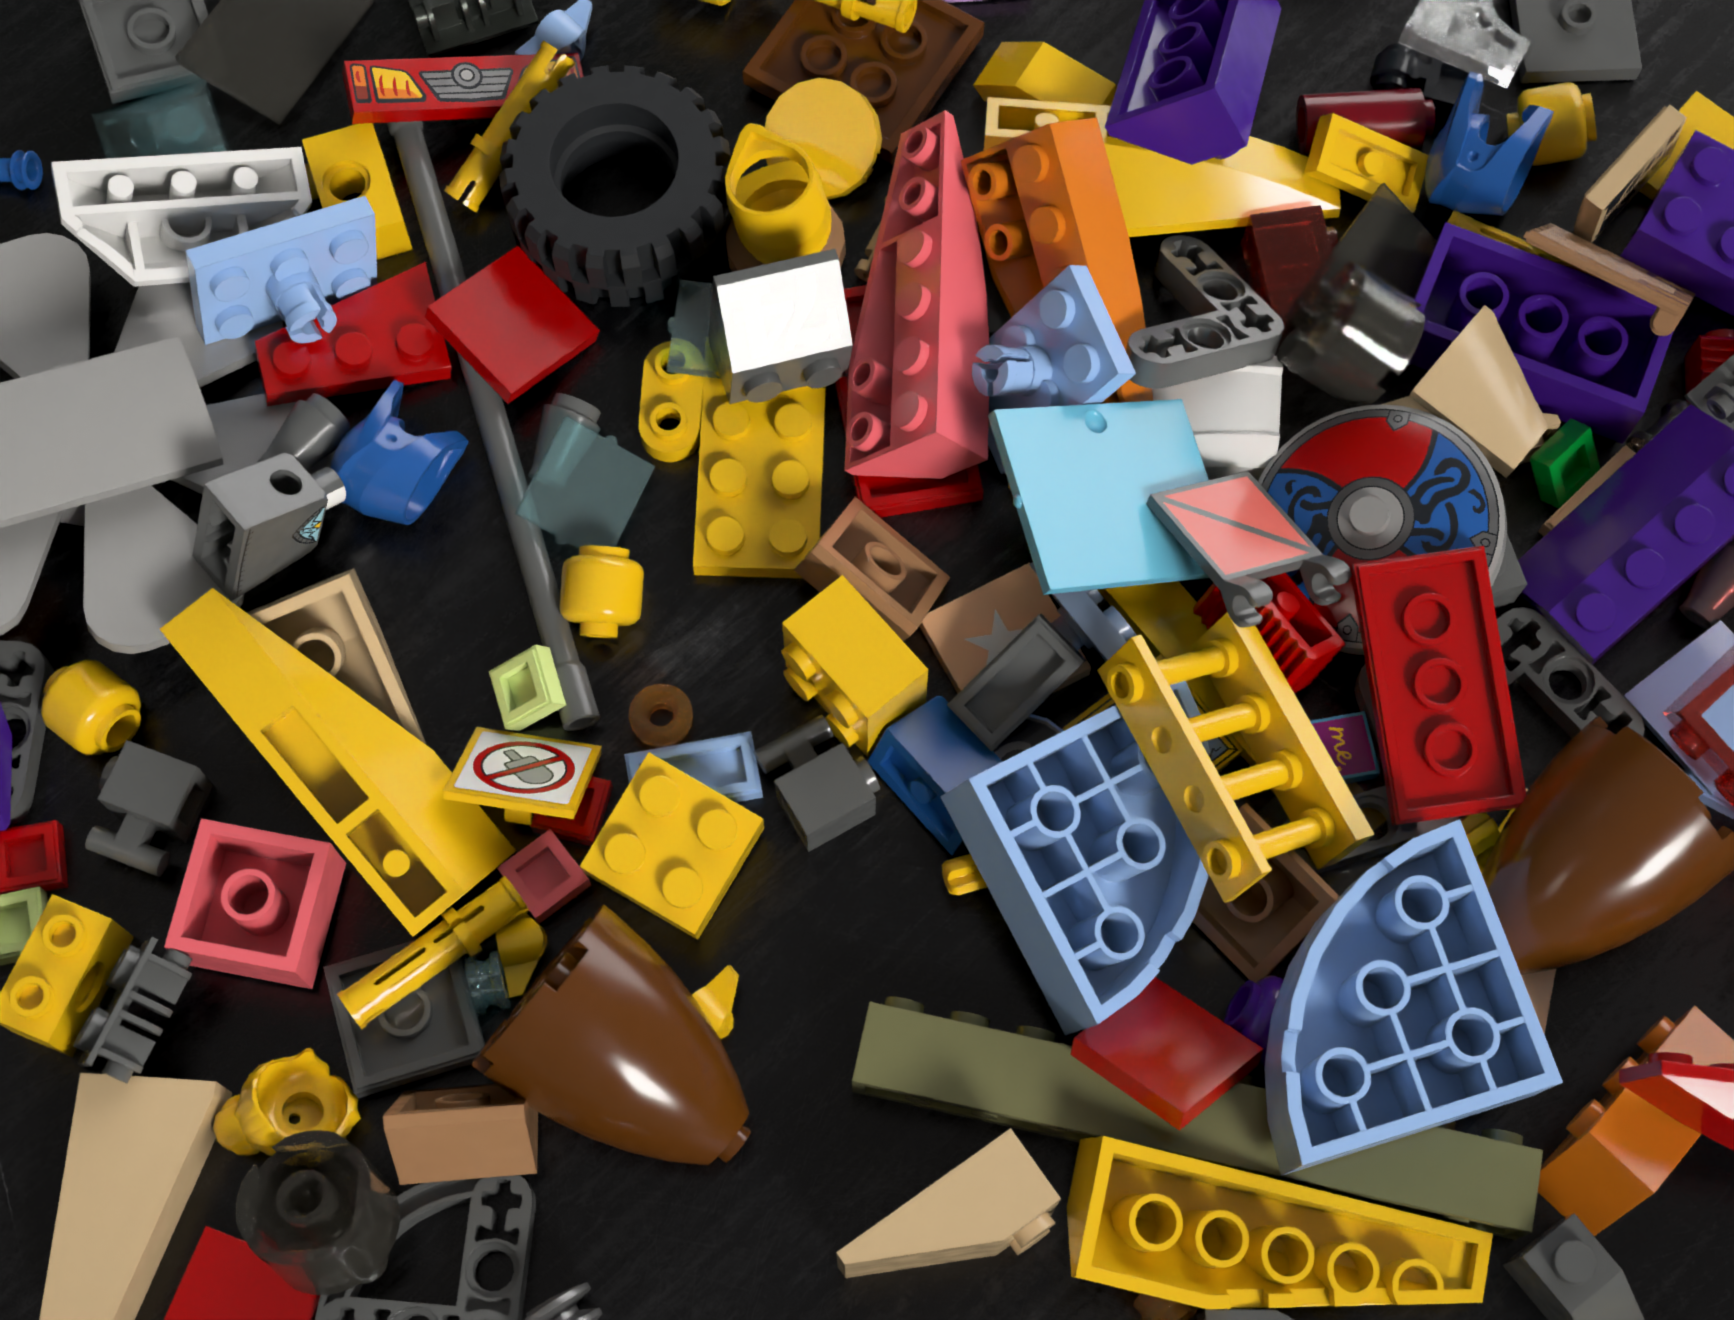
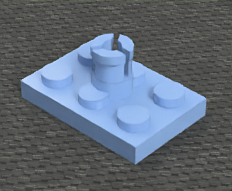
M366 196L185 250L196 327L205 345L223 339L239 338L251 330L282 320L285 321L287 325L286 330L293 341L297 343L315 342L323 337L313 319L317 318L321 328L330 333L337 322V317L331 305L378 284L375 213Z
M1079 265L1067 266L989 338L990 345L982 347L976 356L984 362H990V364H972L974 385L980 393L989 396V414L993 410L1101 404L1136 374L1087 266ZM989 421L988 446L1000 473L1006 474Z

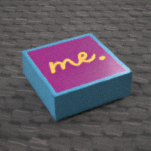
M1365 711L1310 721L1346 784L1377 779L1380 771Z

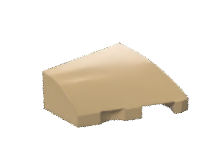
M1486 305L1468 323L1409 395L1432 414L1462 431L1476 444L1491 467L1506 478L1549 427L1494 312Z

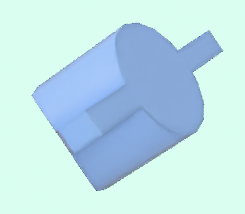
M578 0L566 11L558 9L549 13L538 25L535 36L517 49L515 55L536 54L541 47V43L545 41L558 49L556 54L578 53L581 61L585 53L586 33L593 8L592 3L589 0Z

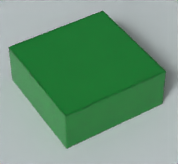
M1572 418L1530 457L1540 500L1558 509L1600 470L1591 427Z

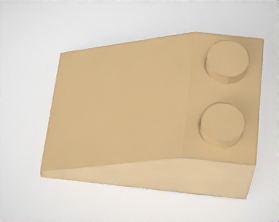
M354 568L246 612L426 744L380 625Z
M1010 1128L837 1251V1265L844 1277L850 1278L996 1256L1009 1246L1012 1247L1016 1255H1019L1050 1232L1049 1228L1055 1224L1051 1215L1061 1198Z

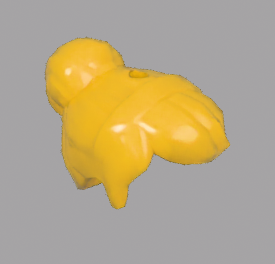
M306 1048L297 1055L263 1063L249 1074L241 1088V1093L229 1098L222 1106L221 1111L215 1115L213 1132L221 1146L237 1155L248 1156L261 1151L267 1155L287 1160L305 1158L311 1161L338 1147L346 1139V1135L349 1134L352 1127L361 1119L357 1109L358 1097L341 1077L330 1075L329 1066L315 1054L313 1049ZM298 1116L300 1118L299 1123L291 1124L289 1122L290 1117Z

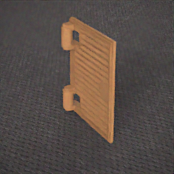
M1552 223L1526 231L1524 238H1526L1525 242L1657 306L1650 319V328L1656 335L1667 336L1671 334L1695 296V293Z

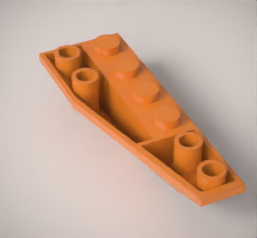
M1097 117L1049 123L960 160L992 279L1011 318L1067 266H1087L1126 350L1128 339L1132 333L1146 327L1130 239ZM1128 380L1101 404L1153 401L1152 388L1142 387Z

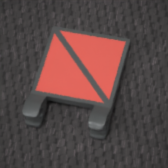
M1249 471L1150 494L1146 503L1220 589L1227 612L1231 620L1238 627L1244 628L1260 624L1263 617L1256 611L1255 607L1268 605L1273 598L1270 587L1260 579L1299 569L1310 598L1318 605H1329L1341 599V594L1334 589L1333 585L1348 583L1352 577L1351 569L1344 561L1323 555Z

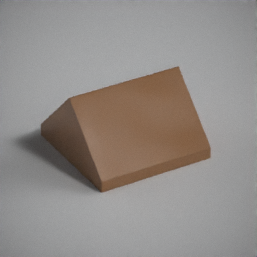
M856 497L853 498L794 569L798 575L819 592L843 575L902 641L909 638L919 627L950 579V576Z
M1247 803L1238 809L1252 835L1272 829ZM1294 850L1266 859L1272 871L1236 899L1227 903L1223 902L1210 876H1208L1195 918L1192 921L1249 980L1255 983L1268 976L1303 943L1314 923L1340 897Z
M497 1084L404 1091L383 1115L384 1132L400 1185L537 1174L538 1112L528 1105L527 1100L513 1097Z

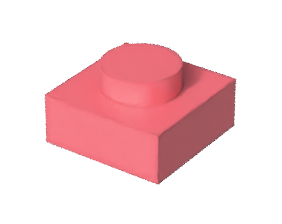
M551 829L497 867L501 876H506L527 905L529 913L538 924L591 886L589 878Z

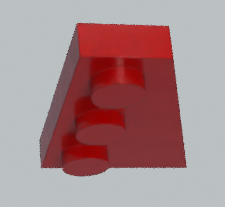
M426 262L331 305L337 317L336 326L328 333L321 328L317 318L313 319L323 337L315 342L297 343L293 341L286 327L255 340V354L267 407L294 403L297 400L306 401L313 393L326 398L385 389L394 380L403 382L404 386L450 379L451 363L445 339L425 318L427 307L435 302Z

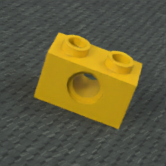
M373 123L355 124L303 139L302 143L309 162L305 164L312 200L319 198L323 209L346 202L343 199L350 194L362 193L359 197L366 196L375 213L377 260L413 250Z
M52 894L0 992V1025L13 1033L73 1057L77 1049L73 1044L91 1010H95L99 1006L109 987L105 985L121 953L124 949L127 950L134 936L113 919Z

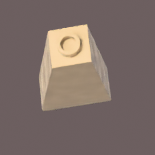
M80 1073L39 1320H135L216 1139V1135L213 1132L215 1115L221 1111L225 1102L232 1097L231 1091L216 1081L131 1076L128 1084L106 1074Z

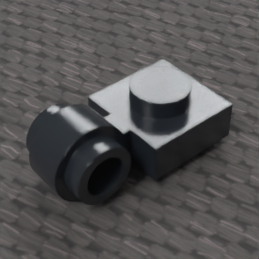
M1390 44L1376 56L1370 76V84L1373 90L1420 88L1424 99H1431L1433 101L1435 114L1449 118L1470 71L1481 74L1484 87L1479 107L1480 112L1491 64L1434 48L1427 64L1423 63L1422 59H1418V54L1412 47L1405 44Z

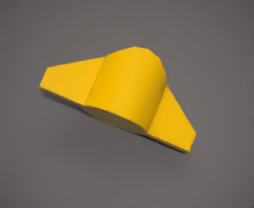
M527 913L521 914L495 933L509 998L524 995L538 961L547 947V935L544 928Z
M727 965L705 987L692 994L720 1039L728 1036L733 1029L732 1007L739 974L731 965Z

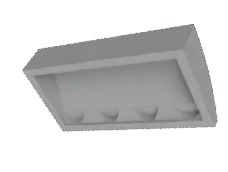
M180 336L0 383V528L224 465L223 456L206 404Z

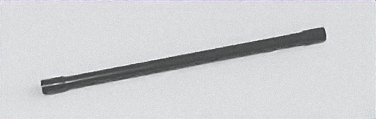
M423 121L386 123L388 131L395 140L441 298L467 279L423 134ZM457 352L542 646L550 647L566 706L558 709L563 729L574 731L587 728L600 720L599 711L586 668L579 659L569 622L560 614V591L503 400Z

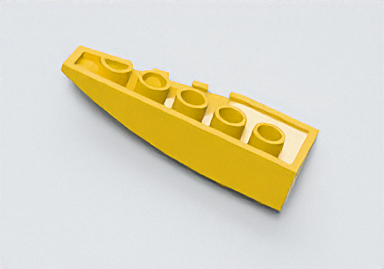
M1106 1136L1080 1139L1067 1202L1071 1277L1210 1310L1483 1302L1493 1233Z

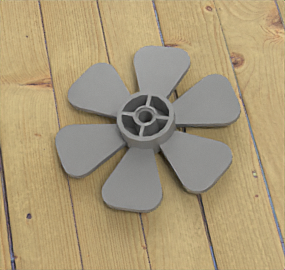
M41 233L0 244V367L14 379L90 359L91 275L87 255L76 242L62 235ZM190 282L139 286L114 353L180 336L200 388L256 361L255 340L283 328L284 320L251 330L239 338L223 339L205 345L196 327ZM259 394L206 405L220 446L224 465L175 478L172 481L203 494L205 483L258 463V459L267 451L296 402L267 407L265 395ZM335 451L307 469V472L311 475L325 467L330 468ZM164 482L0 528V635L5 634L16 626L25 614L59 522L84 526L83 608L87 628L99 644L113 652L136 654L167 645L170 642L160 631V628L206 592L214 588L224 597L229 598L192 556L198 524L159 492ZM245 593L231 602L240 608L243 604Z

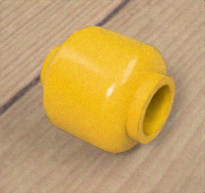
M1572 82L1527 89L1518 97L1517 112L1506 114L1509 138L1524 124L1522 112L1529 105L1541 106L1554 111L1533 166L1578 159L1585 154L1587 142L1596 141L1597 139L1591 93L1581 95L1580 89Z
M580 546L579 555L568 558L562 566L560 614L567 621L580 624V636L618 638V626H630L640 619L644 578L643 567L638 562L629 559L628 549L610 546Z
M82 660L58 669L49 677L44 687L41 715L44 724L74 749L85 755H98L104 752H115L123 748L126 740L130 741L134 737L141 722V701L137 690L100 661Z

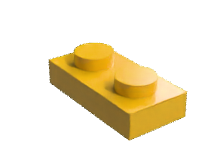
M1331 113L1319 118L1304 174L1397 214L1404 215L1415 212L1429 155Z

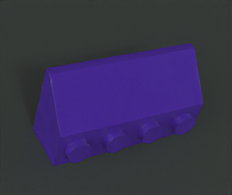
M1144 0L1105 124L1109 135L1191 165L1211 158L1224 159L1234 155L1241 148L1247 147L1281 13L1278 1Z
M1690 404L1518 559L1527 582L1519 597L1531 609L1543 615L1592 665L1734 539V429Z

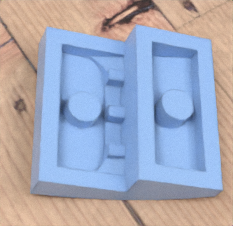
M1720 620L1624 695L1641 715L1643 723L1682 767L1693 774L1710 795L1734 777V634Z

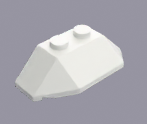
M301 147L51 162L61 224L134 287L190 282L185 250L306 214L312 204Z

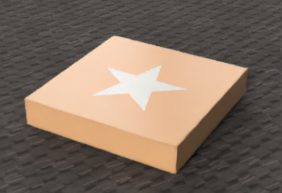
M1030 563L927 613L919 625L957 694L1035 617L1042 614L1052 623L1061 616L1057 612V608L1048 594L1043 595L1039 579L1029 565ZM1079 649L1078 652L1085 658L1083 652ZM1087 659L1054 692L1090 675L1091 666Z

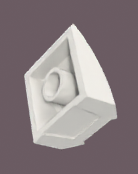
M1274 356L1269 361L1247 365L1237 370L1167 388L1152 389L1153 401L1182 399L1209 480L1249 471L1258 481L1270 460L1277 455L1280 439L1279 427L1283 372L1281 357Z

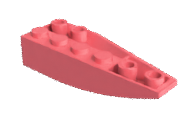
M946 110L901 133L849 363L844 471L852 475L942 479L988 460L989 396H985L978 391L972 378L973 363L990 364V362H984L976 356L982 347L990 345L987 292L977 220L960 161L964 157L954 116Z

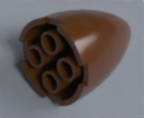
M1600 716L1590 721L1552 759L1529 787L1524 801L1518 808H1515L1507 820L1488 856L1482 876L1521 975L1560 968L1590 959L1626 944L1663 924L1690 906L1734 870L1733 831L1724 825L1716 831L1710 822L1712 818L1709 811L1698 798L1704 792L1667 755L1628 726L1614 734L1606 729L1608 725Z
M604 904L595 913L593 919L589 917L537 977L532 987L510 1013V1018L508 1020L504 1019L471 1064L510 1095L527 1100L528 1105L532 1109L552 1121L590 1139L638 1155L669 1162L709 1165L719 1157L727 1163L739 1151L751 1133V1130L744 1125L749 1115V1109L738 1075L721 1039L704 1011L676 973L657 952Z

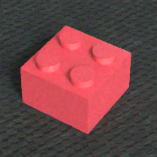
M201 819L164 948L166 950L172 948L192 958L189 966L313 989L346 862L329 842Z

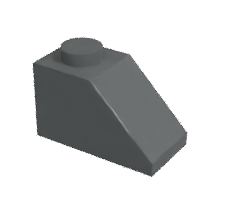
M1575 1213L1553 1222L1503 1264V1267L1548 1320H1644L1623 1270Z

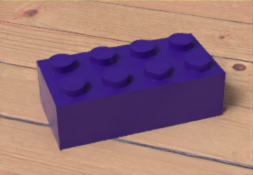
M1695 130L1675 160L1620 256L1695 293L1696 297L1734 316V149Z
M1445 222L1391 357L1429 371L1468 323L1486 305L1494 312L1541 412L1558 415L1560 421L1565 423L1572 418L1590 426L1592 433L1623 444L1645 413L1673 334L1672 332L1667 336H1659L1651 330L1650 319L1657 306L1597 277Z

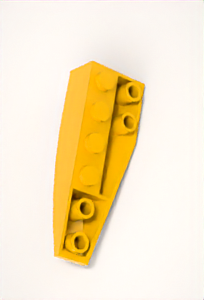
M987 98L983 151L1049 123L1097 117L1129 237L1339 217L1341 209L1339 188L1304 174L1308 157L1283 146L1249 136L1247 147L1241 148L1234 155L1224 159L1211 158L1191 165L1110 136L1105 128L1111 108L1108 105Z
M214 588L210 589L160 628V631L412 937L516 852L515 848L478 804L443 799V790L452 772L434 750Z

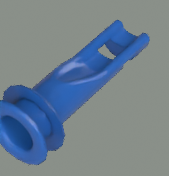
M17 150L12 154L11 158H0V182H12L19 190H25L26 188L35 190L39 187L42 181L43 168L37 153L34 151H27L25 153L22 150Z

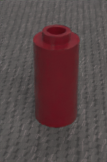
M1420 88L1301 94L1296 107V136L1298 149L1302 155L1310 154L1320 116L1331 113L1413 149L1421 148L1425 136H1431L1435 127L1433 101L1431 99L1425 100Z

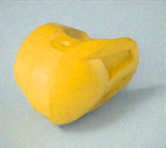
M747 124L739 134L725 176L727 204L741 243L757 260L764 264L820 252L829 238L832 218L831 207L824 193L821 177L806 152L798 145L761 125ZM784 157L793 160L762 167L740 178L747 168L761 159Z

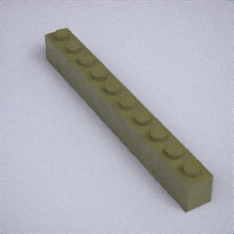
M886 997L884 1005L869 1002L852 1078V1092L1078 1143H1080V1139L1106 1136L1493 1233L1495 1236L1513 1240L1532 1233L1543 1150L1523 1146V1136L1517 1133L1500 1129H1482L1481 1136L1455 1131L1456 1122L1453 1121L1281 1176L1267 1120L1266 1089L1255 1087V1078L1250 1075L1245 1076L1179 1131L1071 1056L1072 1046L1056 1043V1034L1051 1031L1023 1025L1017 1026L1015 1033L989 1028L990 1020L988 1018L963 1011H952L950 1019L924 1014L925 1006L923 1004L901 997Z

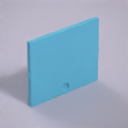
M1182 399L993 410L988 415L1013 495V504L1018 511L1043 595L1209 578L1146 504L1150 494L1209 480Z

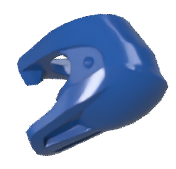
M1470 71L1463 83L1445 127L1440 131L1430 150L1425 170V192L1429 203L1439 204L1453 211L1503 216L1514 203L1528 176L1554 111L1541 106L1529 105L1522 112L1524 124L1505 142L1496 146L1486 144L1490 116L1478 114L1484 87L1481 74Z
M394 380L370 414L341 439L330 463V468L339 475L345 486L346 499L341 503L366 516L410 525L422 515L433 501L453 467L464 453L469 441L458 431L452 430L430 433L424 436H413L404 431L405 422L397 418L404 383Z

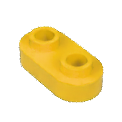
M668 341L657 345L649 352L643 366L639 433L642 445L647 453L663 462L684 460L692 455L700 444L704 362L697 349L685 342ZM670 363H680L684 366L683 370L677 374H669L664 371V368ZM667 418H674L680 422L673 430H664L659 427V424Z

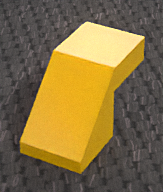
M1001 42L973 84L984 101H987L988 97L1108 106L1112 105L1117 85L1045 42Z

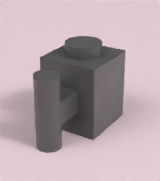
M822 714L753 751L765 774L787 762L790 765L792 771L775 780L776 797L808 852L874 816L876 809L874 793L880 790L878 780L865 758L860 756L853 760L843 743L817 756L813 748L833 737L832 730Z
M126 740L119 757H112L102 772L99 783L101 793L98 797V800L116 817L124 820L118 832L95 825L87 836L85 847L89 851L159 877L168 866L170 853L150 845L155 833L158 832L186 843L214 785L199 767Z

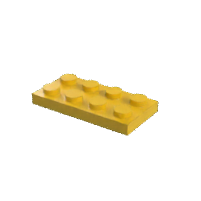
M708 340L705 342L693 554L694 575L802 578L794 569L817 543L821 533L826 387L810 388L803 386L780 392L776 397L764 402L755 403L745 400L729 404Z

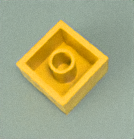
M843 575L782 622L784 649L781 652L787 667L783 671L786 680L803 700L809 701L814 697L829 715L825 719L832 733L845 747L849 748L855 743L868 758L889 726L926 703L928 668Z
M648 752L579 867L586 875L698 940L764 830V820Z

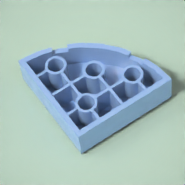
M1183 681L1170 685L1187 718L1200 715L1187 682ZM1116 705L969 778L940 796L1065 1035L1098 1025L1136 998L1160 972L1158 968L1165 962L1174 944L1182 940L1195 918L1209 875ZM1208 741L1201 742L1207 754H1210Z
M1460 819L1411 839L1361 875L1314 923L1289 964L1271 1015L1264 1066L1267 1120L1281 1176L1519 1101L1563 1083Z

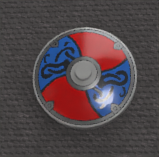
M1386 404L1353 407L1335 412L1317 420L1294 435L1279 449L1277 455L1270 460L1258 480V483L1323 555L1338 558L1344 561L1349 568L1357 563L1484 546L1491 587L1499 573L1507 541L1506 510L1499 482L1488 460L1476 444L1452 424L1433 414L1405 406ZM1300 570L1286 572L1346 643V646L1339 651L1348 654L1364 655L1352 578L1348 583L1333 585L1334 589L1341 594L1340 601L1329 605H1318L1310 598Z

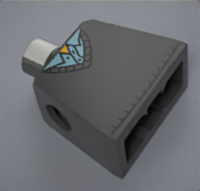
M282 453L213 479L204 484L192 556L229 600L232 601L304 557L318 545L325 511L346 499L345 486L333 469L325 467L310 475L293 455Z

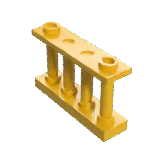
M1227 612L1192 644L1195 651L1160 661L1155 660L1142 635L1134 636L1097 670L1224 903L1236 899L1272 871L1266 859L1305 846L1316 868L1319 870L1336 864L1375 835L1255 625L1244 628L1238 627L1231 620ZM1209 675L1226 707L1187 718L1170 685ZM1240 731L1258 764L1220 776L1201 742ZM1272 788L1291 822L1252 835L1233 800Z

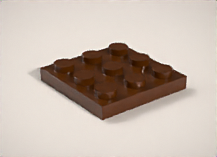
M794 0L744 68L743 83L776 101L780 95L799 82L815 78L844 82L864 95L878 115L882 144L880 154H877V157L893 165L901 133L922 123L983 37L984 22L943 0H917V9L913 22L906 33H901L892 27L862 17L855 21L844 18L841 15L840 9L814 0ZM861 0L872 5L876 4L875 0Z

